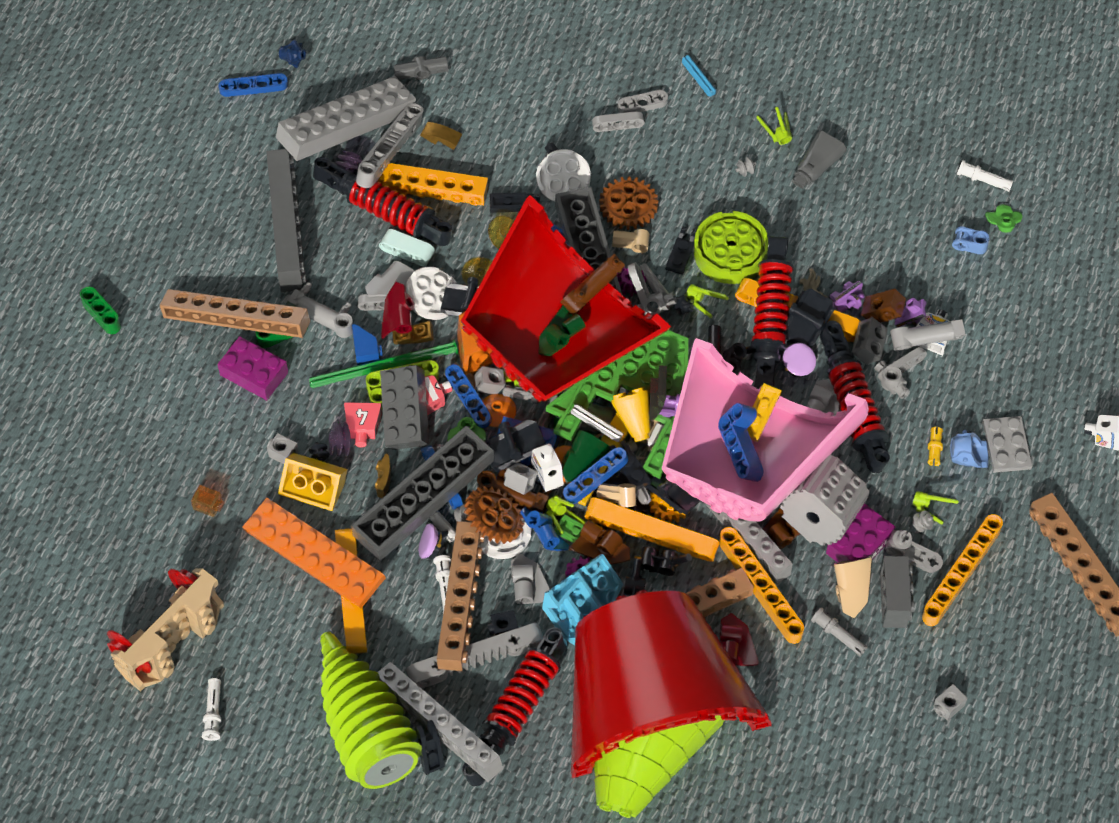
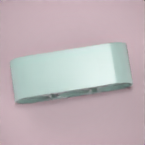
M388 229L379 243V247L384 252L422 267L427 266L435 252L431 244L393 229Z

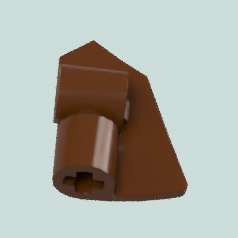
M781 508L763 528L764 532L780 550L788 546L795 537L800 535L782 517L784 512Z
M591 519L583 526L580 537L569 546V550L595 559L600 554H604L610 565L630 561V547L623 543L621 536L613 530L606 531Z

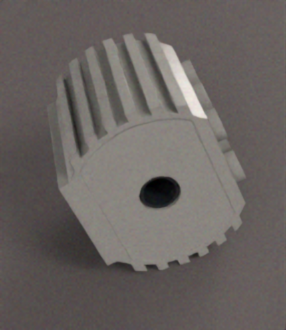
M829 455L782 502L780 507L784 512L782 517L810 543L817 542L820 545H825L826 543L831 545L843 537L867 500L870 491L867 489L866 483L838 457Z

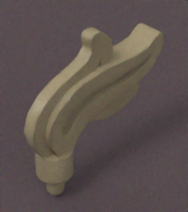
M809 269L810 275L808 280L803 278L800 279L799 283L803 284L804 290L813 289L817 291L820 285V276L816 279L815 271Z

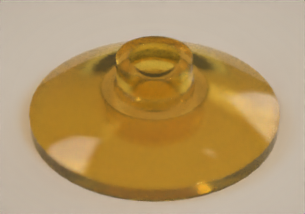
M497 216L489 224V238L498 249L501 247L514 222L510 217Z
M476 257L467 261L461 271L463 281L467 284L469 277H475L479 280L478 286H480L492 260Z

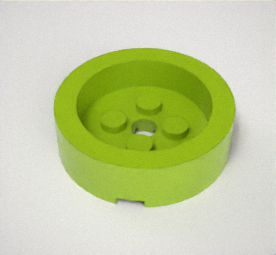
M738 211L723 214L722 212L715 213L706 218L696 231L694 242L695 262L698 268L714 281L725 284H739L744 278L753 279L759 274L758 263L762 260H767V232L757 219L746 213ZM734 241L736 245L728 246L727 242Z

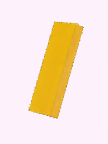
M763 383L752 406L757 411V417L747 428L751 440L759 441L782 390Z

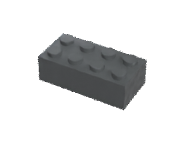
M417 365L380 371L385 446L392 450L429 445L425 371Z

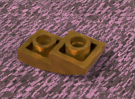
M427 122L420 136L435 145L439 141L454 150L462 134L447 126Z
M430 321L412 325V331L406 334L392 331L394 344L424 343L434 340L433 325Z
M385 454L383 459H380L376 465L378 479L375 489L377 497L382 499L388 492L391 478L388 454Z

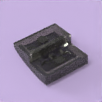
M659 365V377L651 378L649 420H654L664 406L667 366Z

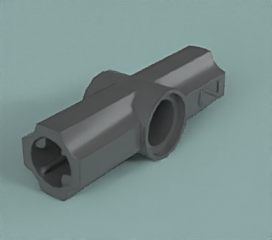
M419 56L414 58L412 62L393 65L394 73L398 80L414 77L417 80L427 79L431 74L448 72L446 56L431 59Z

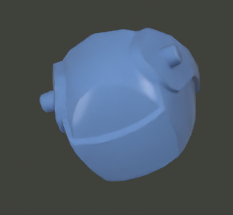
M963 430L962 434H956V436L952 437L950 444L952 462L963 466L988 468L987 441H981L974 432L967 433L966 430Z

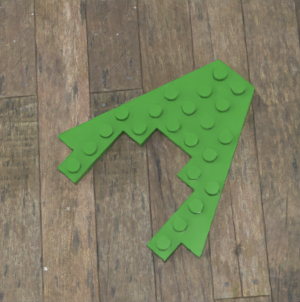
M668 330L574 384L546 406V412L560 417L554 429V434L572 441L582 422L581 419L571 414L573 406L578 404L588 410L596 395L611 401L613 396L619 393L621 387L629 391L644 387L645 390L649 391V399L656 401V390L663 383L666 372V395L677 397V394H681L688 367V338ZM654 403L650 411V418L665 425L643 469L647 474L660 479L663 474L662 465L675 416L663 417L659 413L655 416Z

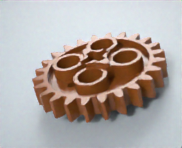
M628 176L627 180L621 177L620 182L614 179V185L608 183V188L604 187L603 193H600V212H603V218L607 217V222L613 221V226L620 224V229L623 226H626L627 230L630 229V226L637 229L638 224L644 227V222L649 224L650 218L654 219L655 213H657L658 195L655 194V189H650L651 184L644 185L645 180L638 182L637 177L634 181L631 180L630 176Z
M486 486L482 489L478 487L465 500L464 507L467 509L464 513L469 515L466 520L472 521L470 527H476L475 532H482V538L488 536L490 542L492 539H495L496 544L500 541L503 544L507 541L511 543L513 539L516 540L523 531L522 527L525 525L522 522L524 518L520 515L521 510L516 508L519 504H513V498L508 499L506 492L502 495L500 489L495 492L493 487H490L489 490Z

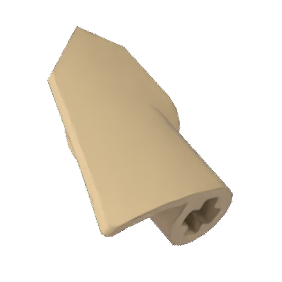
M871 557L856 561L834 563L838 601L841 603L842 612L853 618L857 616L868 602Z

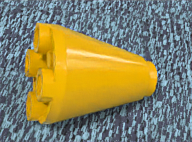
M644 387L631 390L632 394L626 395V392L613 396V400H611L613 407L630 436L634 437L635 442L650 438L649 391L645 390Z

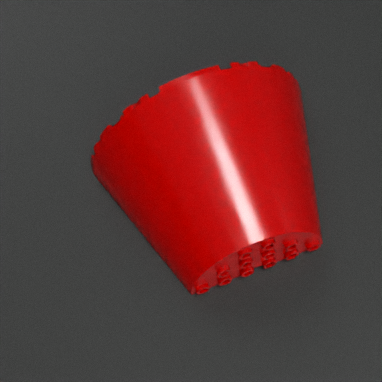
M529 195L464 313L461 322L464 325L462 327L463 331L469 336L472 335L474 337L476 345L483 352L487 351L492 362L499 369L503 367L506 376L513 382L517 380L519 386L524 391H530L532 396L541 402L547 401L662 335L671 326L657 313L653 316L650 313L645 315L644 310L637 305H631L630 300L608 283L576 313L582 318L586 327L572 336L569 343L553 355H539V336L563 306L560 302L583 282L594 269L572 246L569 247L565 243L566 239L557 229L554 232L551 230L554 224L548 219L544 207Z
M642 590L633 596H619L615 599L616 601L608 603L586 615L576 625L571 752L572 778L591 774L595 762L603 758L602 752L605 751V754H609L619 748L620 741L625 740L626 743H629L636 738L666 729L698 723L704 720L715 721V716L721 715L722 720L732 721L737 720V716L740 722H747L752 731L772 726L767 712L688 594L680 591L647 592Z

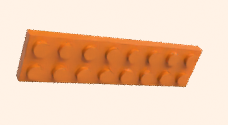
M269 498L262 502L242 526L243 530L359 608L365 605L386 578L383 573Z

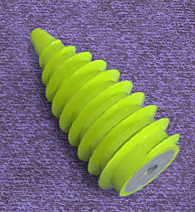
M331 632L323 633L320 637L321 651L324 657L322 661L324 670L321 675L323 682L321 695L324 698L323 709L327 713L326 722L330 726L331 737L335 740V748L340 753V761L345 766V773L349 779L360 782L363 787L368 789L392 785L411 773L418 763L422 746L416 742V731L410 728V720L403 716L404 710L402 706L396 704V696L388 692V684L379 681L380 675L378 672L369 670L367 662L357 661V655L350 654L346 650L347 647L343 646Z

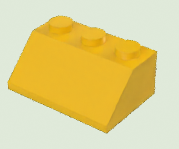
M292 453L285 459L278 495L333 511L344 487L348 469Z

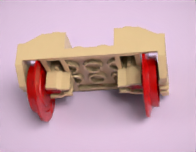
M195 568L192 572L185 569L180 571L175 569L168 570V576L178 590L169 599L170 607L145 632L140 629L128 640L116 631L109 630L107 632L110 640L107 646L112 652L111 656L113 657L116 669L139 691L171 676L175 668L171 653L175 650L176 644L180 640L188 637L190 630L202 639L215 630L220 610L224 607V604L215 591V588L219 585L218 580L203 568Z

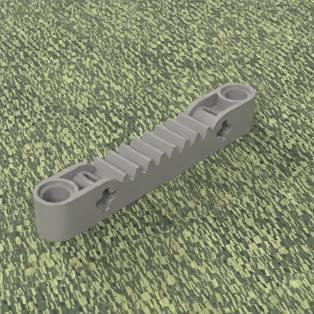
M416 103L408 104L359 164L356 183L360 187H372L390 161L393 160V157L403 147V144L406 143V140L412 137L420 127L424 111L421 105Z
M532 623L466 646L465 651H468L467 663H463V668L468 671L469 665L476 668V663L479 662L483 666L484 660L491 663L492 657L499 660L500 654L504 658L507 657V654L519 656L525 654L530 647L537 648L544 637L539 624ZM437 656L416 662L406 668L408 677L420 688L444 681L448 677V673L453 676V670L439 669L437 671Z

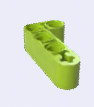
M432 360L389 368L395 369L417 365L425 371V377L433 375L437 381L439 380V366ZM375 371L366 376V388L370 403H381L382 408V400L375 401L382 399L380 371Z

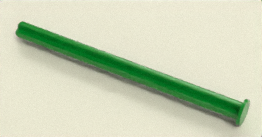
M454 339L450 343L309 378V384L311 388H316L368 375L375 371L404 366L452 353L458 354V349Z

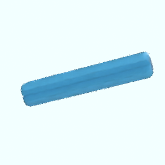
M689 55L683 57L682 64L707 96L715 95V87Z

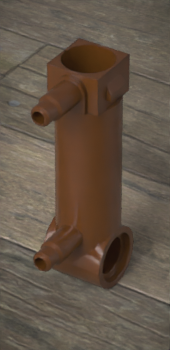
M613 254L564 297L560 303L573 316L611 282L618 273H621L625 264Z
M507 469L499 471L497 477L491 471H482L477 476V488L482 489L486 486L489 490L490 487H493L495 492L500 489V493L503 495L506 492L507 498L512 497V503H518V507H526L531 512L545 513L547 509L546 504L552 490L546 492L543 490L542 493L529 491L523 495L504 485V475Z

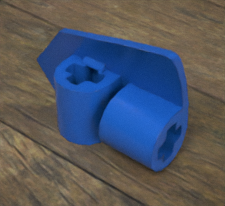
M526 507L520 511L525 522L530 528L534 529L545 549L552 551H565L569 549V545L555 532L552 526V518L549 515L538 511L531 512Z

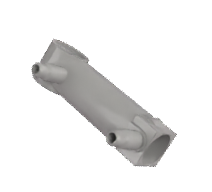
M309 282L300 291L295 289L288 298V306L307 308L311 320L335 331L339 337L347 338L353 334V320L351 315L347 313L351 307L349 302H346L337 312L306 296L312 287V284Z
M962 319L912 328L899 327L890 331L894 350H904L912 346L963 339L965 336Z

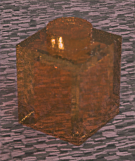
M199 485L191 499L193 510L215 517L216 513L222 510L224 504L221 492Z

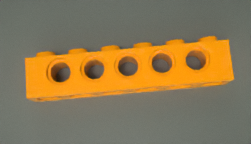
M393 163L387 165L377 180L382 182V187L387 185L391 191L397 190L400 194L431 197L437 200L445 199L455 203L464 202L475 206L485 204L488 191V178Z

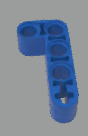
M736 403L720 418L718 427L739 478L758 482L762 479L764 470L747 431V428L755 421L757 411L752 406Z

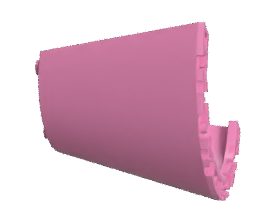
M696 338L693 343L662 470L667 475V480L676 483L692 497L711 506L710 508L717 513L724 512L734 520L740 518L748 521H763L865 421L869 411L867 401L848 393L845 398L847 411L837 412L833 416V412L825 413L780 396L759 441L755 442L752 440L764 470L763 477L758 482L741 479L737 475L720 433L718 423L720 418L736 403L753 406L762 386L756 389L752 386L754 381L741 372L737 376L732 372L734 367L723 359L713 344Z

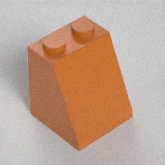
M464 311L458 318L457 342L462 371L467 375L469 373L473 374L482 366L487 367L493 364L489 353L487 351L483 352L476 345L474 337L472 335L469 336L463 331L462 327L464 325L461 319L466 312Z

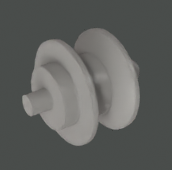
M748 157L745 158V162L738 160L737 169L735 170L742 174L743 177L747 176V172L754 174L756 162H753Z
M465 504L455 509L454 517L456 521L472 522L466 520L469 515L464 513L467 509L464 507Z
M928 511L915 513L913 516V526L919 532L930 530L933 527V517Z

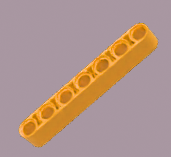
M744 278L735 297L741 302L756 307V298L758 297L756 292L759 287L757 281ZM785 293L790 297V300L784 304H787L790 310L792 304L797 301L798 296ZM834 310L828 321L838 322L842 327L845 339L849 342H854L858 325L861 321Z
M590 498L584 516L587 520L591 519L600 525L684 554L689 553L693 557L709 562L714 561L719 546V541L714 538L599 498Z
M991 514L986 517L927 602L922 615V620L926 625L935 626L940 622L997 539L1003 525V520L1000 516ZM959 568L965 569L966 572L959 570ZM939 598H945L946 601H941ZM933 612L936 614V616H931L928 613Z
M732 527L722 529L719 545L736 570L743 568L754 587L753 594L785 639L793 644L799 643L804 633V625L739 533ZM725 538H731L732 540L727 541ZM735 553H742L743 556H738ZM752 568L754 569V571H748L746 569ZM758 583H762V584H764L765 586H764V587H760V586H758L757 584H758ZM768 599H775L776 602H770ZM785 614L788 617L782 618L779 615ZM790 630H797L799 633L794 634Z
M352 528L335 530L336 543L358 557L356 538L352 534ZM341 596L346 650L350 654L367 653L363 607L359 608Z

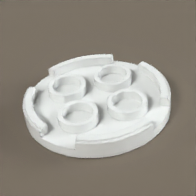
M560 149L549 153L542 160L537 168L536 179L542 194L548 199L555 201V194L588 188L591 181V172L587 161L581 155L572 150Z
M423 267L413 272L405 285L406 293L412 297L415 304L413 311L431 320H440L448 317L447 314L440 312L445 287L451 283H457L455 279L436 267Z
M523 519L522 522L525 525L522 527L523 531L516 540L513 539L511 543L507 541L505 544L500 541L496 544L495 539H492L490 542L488 536H485V541L481 543L480 548H483L485 555L492 558L507 559L520 554L529 544L531 528Z

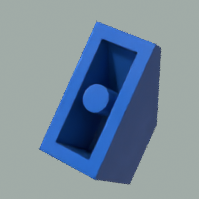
M353 324L352 330L357 365L379 360V356L383 355L381 345H377V338L358 325Z

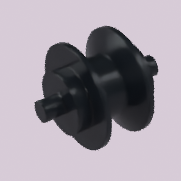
M687 294L676 297L675 309H682V315L694 311V300L690 299L688 301Z
M315 442L309 448V453L312 454L311 458L324 462L330 456L329 452L326 451L328 446L324 443Z

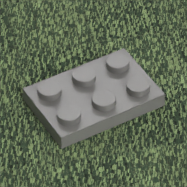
M1021 416L983 419L982 424L993 473L1032 469Z

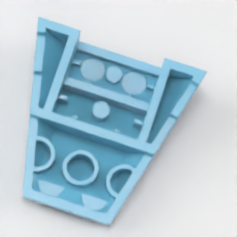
M600 554L545 592L542 609L554 626L562 631L565 640L575 646V628L578 622L592 611L614 602L623 583L604 554Z

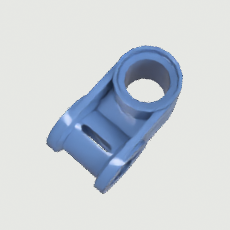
M962 226L956 228V238L952 242L954 249L975 254H984L987 251L989 244L988 233Z

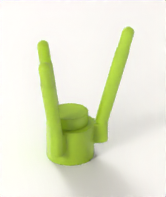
M775 107L780 127L775 130V134L760 116H756L760 124L770 134L774 143L778 142L780 145H783L792 140L786 112L784 113V126L779 108Z
M693 284L689 286L686 292L688 299L694 300L693 305L709 318L713 316L699 305L697 301L701 302L704 295L729 300V297L725 294L702 289Z
M916 491L912 505L917 507V512L926 511L925 507L929 508L931 500L958 504L959 501ZM931 514L934 521L941 525L944 523L938 517Z
M556 495L548 500L546 504L548 511L546 514L552 518L559 533L563 534L564 532L555 516H562L566 513L585 525L586 521L566 508V506L574 507V504Z

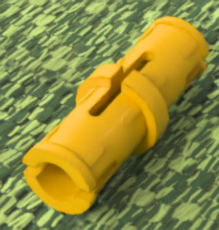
M932 427L930 429V442L928 443V464L933 466V459H935V466H939L940 452L943 450V444L941 443L943 429L938 427L936 434V427Z

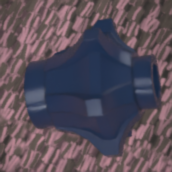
M293 40L289 45L280 47L279 57L281 60L287 61L289 65L298 68L299 63L306 58V51L303 49L302 43H297L296 40Z

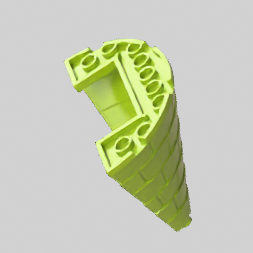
M721 715L715 716V721L704 720L698 723L666 729L636 738L629 743L623 740L619 742L620 747L609 754H605V751H603V758L596 761L594 766L597 806L604 811L610 812L613 810L619 812L621 816L626 818L636 817L723 725L725 720H722Z

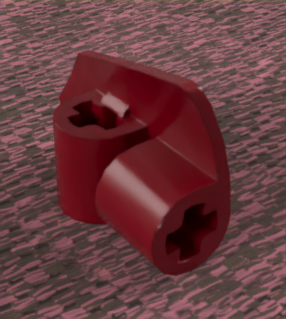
M399 282L394 283L385 298L381 339H384L392 331L400 334L412 331L410 311L414 310L415 304L412 297L406 293V286Z
M733 613L721 618L719 641L734 664L738 666L758 665L759 661L748 625Z

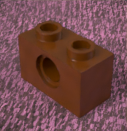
M895 288L866 296L861 315L866 320L873 317L880 323L900 318L903 314L906 298Z

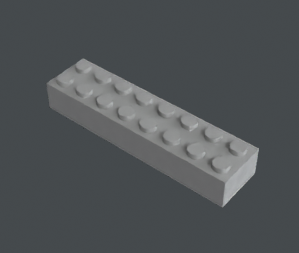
M393 76L278 122L276 139L298 161L394 122L408 104L415 103L416 98L396 76Z

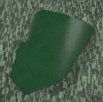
M562 306L539 336V355L551 356L564 348L572 336L586 327L582 318L578 314L572 316Z
M579 430L572 447L566 452L562 464H564L562 475L566 483L575 480L610 451L609 445L597 437Z

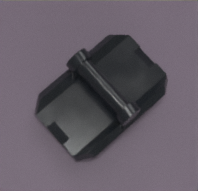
M469 277L467 280L468 285L451 283L446 286L440 312L448 316H459L466 311L479 287V280L475 277Z
M813 289L802 291L788 312V320L784 322L787 325V330L781 333H784L786 340L791 343H803L811 348L834 312V302Z
M529 419L513 427L510 426L509 422H502L498 426L501 433L487 441V445L494 450V461L491 464L495 471L507 469L509 466L531 456L533 449L546 445L538 422Z
M664 472L660 479L648 474L651 484L645 487L679 513L688 514L700 502L699 499L692 497L676 483L667 480V475Z

